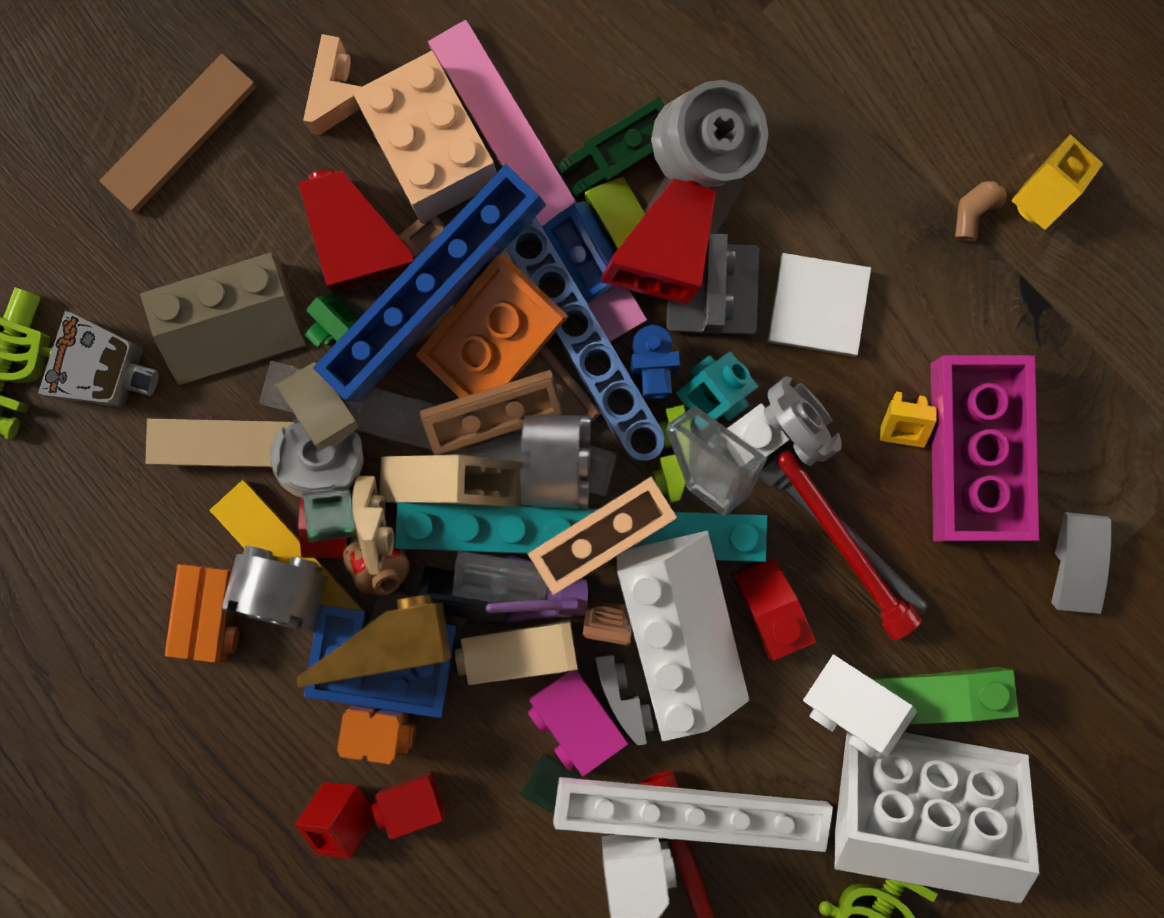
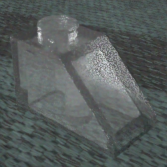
M696 406L669 423L666 431L688 490L725 517L750 496L767 457Z

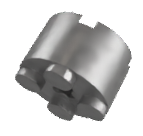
M525 415L521 453H523V469L521 468L520 477L522 506L588 509L589 481H581V477L590 476L591 449L582 448V443H590L591 416Z
M245 545L243 554L236 555L221 609L231 613H235V611L245 613L249 618L294 629L298 628L299 621H303L301 628L305 631L313 632L328 577L322 575L323 568L318 567L319 564L316 562L291 557L290 563L286 564L278 562V557L273 556L271 551Z

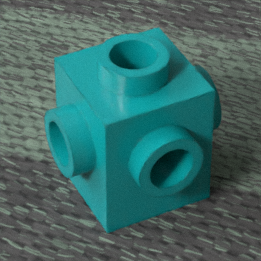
M730 351L717 361L711 355L701 361L690 371L694 378L676 394L703 429H705L723 415L729 422L750 406L745 398L759 386L752 379L745 365L739 362Z

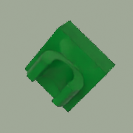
M335 294L317 297L306 309L317 322L309 328L305 336L317 348L323 343L329 345L334 339L338 342L359 318Z

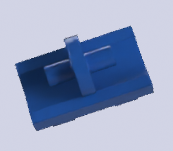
M656 325L643 327L637 332L633 340L634 354L630 362L631 379L640 378L641 395L645 402L669 399V395L672 393L671 376L676 375L680 366L679 351L672 352L673 343L670 334L664 328Z

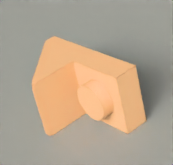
M322 34L303 119L309 131L317 135H321L360 110L352 92L361 88V86L340 83V81H346L348 78L350 55L346 54L339 37Z

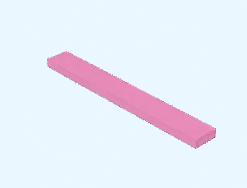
M467 20L429 40L430 49L433 51L501 167L507 164L547 204L536 216L540 225H544L567 207L576 203ZM616 287L587 303L610 343L647 322L645 315L628 289Z

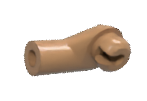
M994 181L982 182L960 199L955 231L956 240L965 242L978 240L980 216L989 209L1001 208L1006 202L1007 193L1002 186H999Z

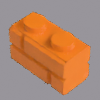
M187 564L177 565L165 649L166 657L221 663L228 661L229 653L234 654L236 652L239 642V627L233 626L234 613L221 609L232 570Z
M354 705L343 713L337 752H339L340 757L362 760L367 756L370 762L390 764L401 753L407 754L408 749L413 748L417 722L409 720L410 713Z

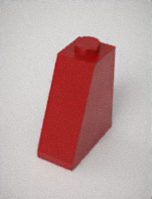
M334 169L318 170L308 176L309 180L298 182L325 283L333 294L400 276L415 260L411 251L342 170L337 172Z
M673 178L615 252L602 274L601 283L688 305L702 285L716 190L703 187L698 182L692 180L681 181Z

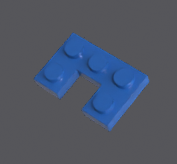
M320 605L316 619L309 668L361 631L365 626L367 611ZM446 624L452 656L457 625ZM452 658L435 664L305 686L304 697L442 718Z

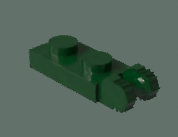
M657 97L585 141L584 147L558 163L555 168L560 176L575 172L590 159L598 169L586 178L579 180L573 186L570 192L575 199L583 198L588 190L602 185L604 182L607 183L617 179L654 156L651 141L654 122L665 106L660 97Z

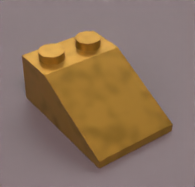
M430 595L397 600L398 610L385 612L297 677L298 687L447 661L452 656L443 603L431 604Z

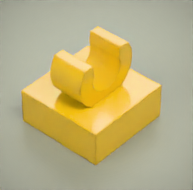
M896 392L880 427V441L925 448L936 423V407L928 406L926 397L921 395L916 404L902 402V392Z

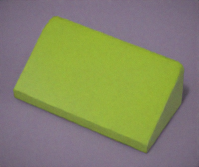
M623 176L585 192V200L593 208L615 249L618 250L643 218L645 212Z

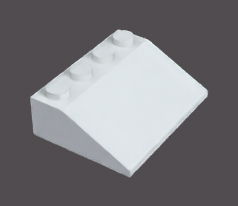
M847 731L835 828V869L1022 903L1039 875L1028 755L904 732L888 758L877 751L870 758L848 743L852 734Z

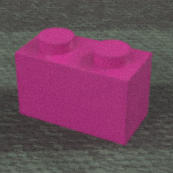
M578 670L564 672L529 699L533 706L532 709L527 711L542 734L550 730L560 744L554 751L569 772L577 768L583 777L628 745L626 737Z

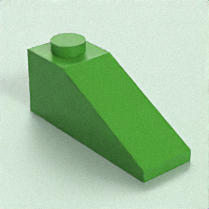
M991 667L872 679L916 709L917 713L910 724L970 722L1019 717L1014 670Z

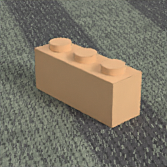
M652 477L534 549L528 555L554 595L677 517Z

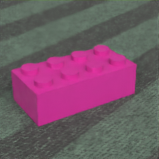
M943 355L930 363L931 406L936 407V423L931 432L933 542L1039 541L1035 355Z

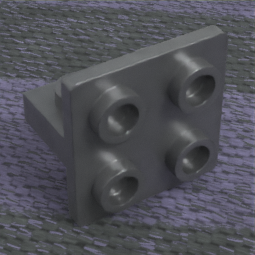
M709 234L702 285L688 305L668 300L667 330L669 332L755 334L757 331L758 246L727 244L728 234Z

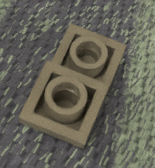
M313 362L277 383L276 387L297 417L308 437L320 452L328 446L342 442L348 434L358 429L359 426L337 392L313 369L316 365Z

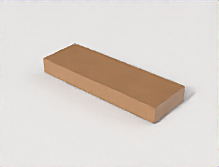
M551 370L420 411L421 420L434 455H441L523 429L525 415H564Z

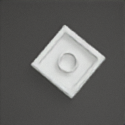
M783 253L780 259L767 343L856 357L858 355L871 267Z

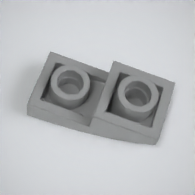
M1064 512L1055 555L1061 562L1051 601L1057 610L1101 614L1108 581L1111 553V519L1108 516Z
M613 652L595 655L599 677L615 716L638 746L647 744L645 732L654 731L649 704L640 705L638 694L620 697L619 690L628 689L624 661L615 662Z

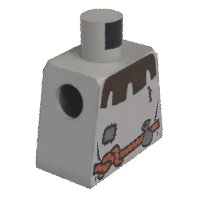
M65 311L38 393L61 401L123 408L130 391L151 396L157 387L159 372L158 370L139 365L142 356L141 347L71 312Z

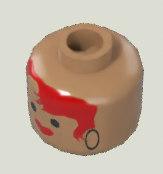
M357 533L347 544L343 553L344 564L353 584L361 593L367 595H387L397 590L405 581L410 571L409 559L404 549L395 548V534L392 554L385 556L379 575L369 573L361 554Z

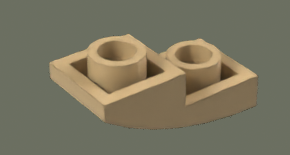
M357 476L353 490L352 510L359 545L369 573L379 575L385 556L392 554L394 533L391 527H386V502L383 495H378L375 476Z

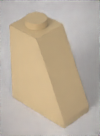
M465 455L381 457L379 495L384 496L386 503L394 504L404 502L521 507L520 477L523 462Z
M571 620L464 637L461 639L462 648L455 649L458 675H467L468 685L578 670Z

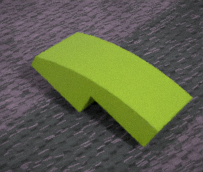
M684 405L666 409L664 413L666 421L659 422L665 437L664 448L673 447L674 455L660 458L658 460L660 469L653 470L652 473L654 482L662 495H667L669 504L680 501L688 472L689 432Z

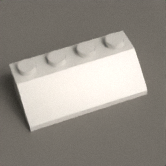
M708 530L627 549L617 555V572L662 741L709 731L749 701V696Z

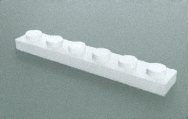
M559 777L553 824L555 829L826 852L833 807L827 801Z

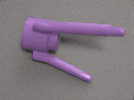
M513 555L506 556L508 564L539 573L531 560ZM578 579L554 595L548 588L547 600L491 603L486 606V611L489 613H509L506 624L553 617L571 618L572 615L585 616L588 604L587 580Z

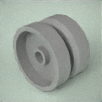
M726 80L705 82L666 104L655 119L651 141L655 160L666 177L670 180L673 178L681 181L692 180L698 182L703 187L715 189L726 183L741 179L756 169L766 152L769 133L765 113L757 99L741 85Z

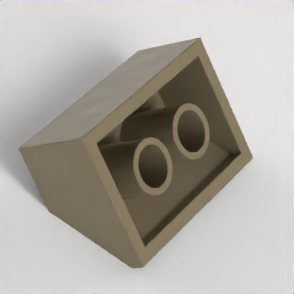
M271 252L140 293L152 336L177 385L180 387L307 347L282 263Z

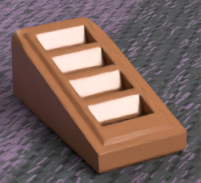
M590 599L587 604L582 631L584 638L623 645L630 643L632 625L626 604Z

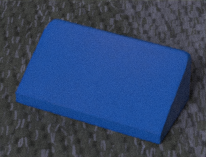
M589 202L573 203L542 225L547 237L587 303L616 288V286L601 283L602 274L617 250Z

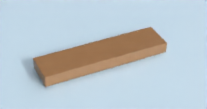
M221 53L99 182L136 214L257 88L256 85Z

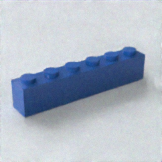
M505 164L323 356L313 369L345 401L360 402L482 274L496 255H500L547 204L522 178Z

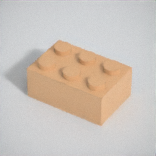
M433 51L352 92L421 224L477 195L496 175L497 171L492 158Z

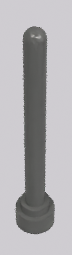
M783 449L779 450L758 471L757 475L769 487L774 485L778 490L784 488L817 520L778 465L777 457L784 451ZM840 519L895 598L898 600L902 599L906 605L912 604L919 616L923 615L927 610L926 602Z

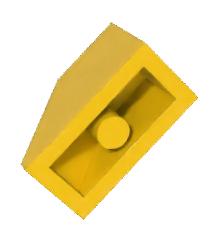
M1070 134L1022 186L1011 201L1017 205L1018 211L1024 219L1030 223L1038 224L1046 230L1084 192L1103 163Z

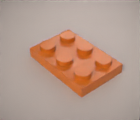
M504 254L496 255L417 352L416 356L459 398L513 382L569 316Z

